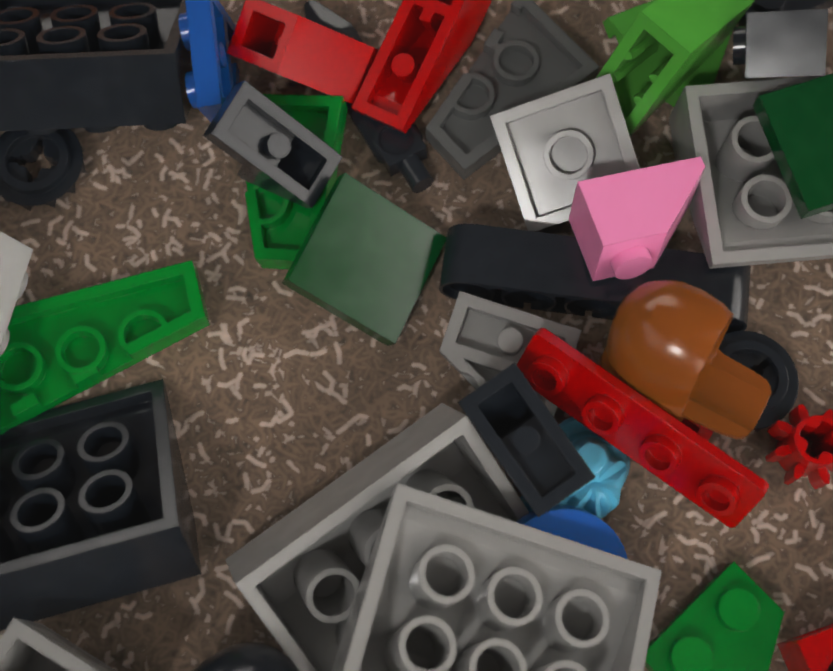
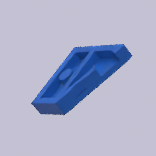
M185 0L186 13L179 14V30L186 50L191 51L193 71L185 73L186 92L191 106L194 109L197 108L212 122L234 85L239 83L237 62L231 63L230 54H227L236 25L219 0Z

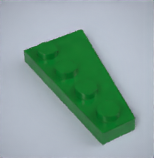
M193 261L182 262L15 306L8 325L10 332L9 342L0 357V435L10 428L36 417L209 326L210 323L201 284Z

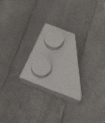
M459 291L439 351L477 389L513 363L517 365L530 340L540 328L549 330L575 349L582 330ZM537 393L554 417L557 406Z

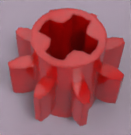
M801 404L789 412L790 424L778 420L768 428L767 432L778 442L776 449L765 456V459L768 462L778 461L781 467L787 471L784 476V483L786 485L793 483L800 477L808 476L811 486L817 490L830 483L828 470L833 472V410L829 409L822 415L809 416L807 408ZM804 436L814 441L811 446V451L816 455L814 458L806 453L808 441L803 438Z

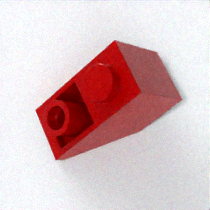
M245 0L227 50V54L331 96H343L344 100L351 104L354 103L378 52V49L262 0Z

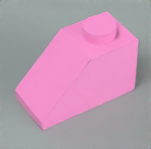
M701 156L577 182L569 222L592 281L611 277L622 280L631 279L655 267L691 204L705 169Z

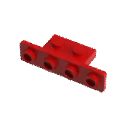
M540 328L534 334L517 366L532 388L544 398L727 527L735 528L764 498L769 488L768 482L709 442L714 431L691 420L685 419L680 422L549 330Z

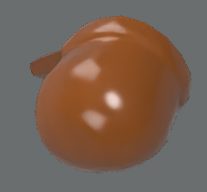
M657 280L637 286L623 298L612 321L607 345L600 358V366L680 422L685 419L691 420L721 435L733 439H744L755 428L771 396V386L765 378L724 355L719 350L734 314L724 303L708 292L682 281Z

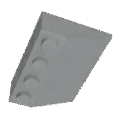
M822 76L684 87L669 116L675 161L701 156L705 165L689 210L709 269L833 259V209L807 218H800L752 106L760 95Z
M443 403L439 404L225 559L235 585L298 671H332L345 625L394 486L397 483L514 522L529 513L467 415Z
M397 483L394 486L345 625L332 671H644L662 570Z

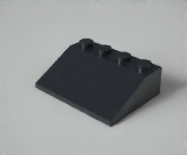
M0 0V131L24 130L28 135L41 136L53 133L58 129L84 128L90 133H104L112 131L119 126L144 125L149 130L160 131L171 129L178 124H185L191 108L185 87V73L193 71L191 51L186 50L179 30V14L186 13L185 0Z
M163 379L49 409L0 435V631L7 629L13 618L34 622L201 574L195 519Z

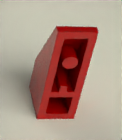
M403 0L351 108L360 114L406 134L472 44L492 0Z

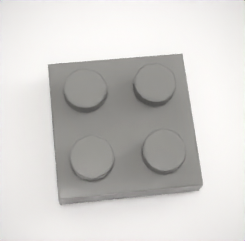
M611 73L490 116L528 231L535 232L569 221L578 181L640 169Z

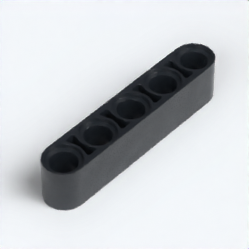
M458 224L450 227L447 231L439 290L443 295L452 299H457L459 291L510 307L523 308L524 303H531V309L579 316H585V311H592V317L613 320L623 298L637 286L650 281L677 280L708 292L733 312V318L726 332L729 333L747 329L751 266L709 269L704 253L665 248L655 267L640 276L625 280L611 277L592 281L576 237L479 224Z

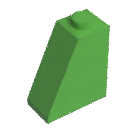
M656 0L639 13L596 77L611 73L630 136L724 42L755 0Z

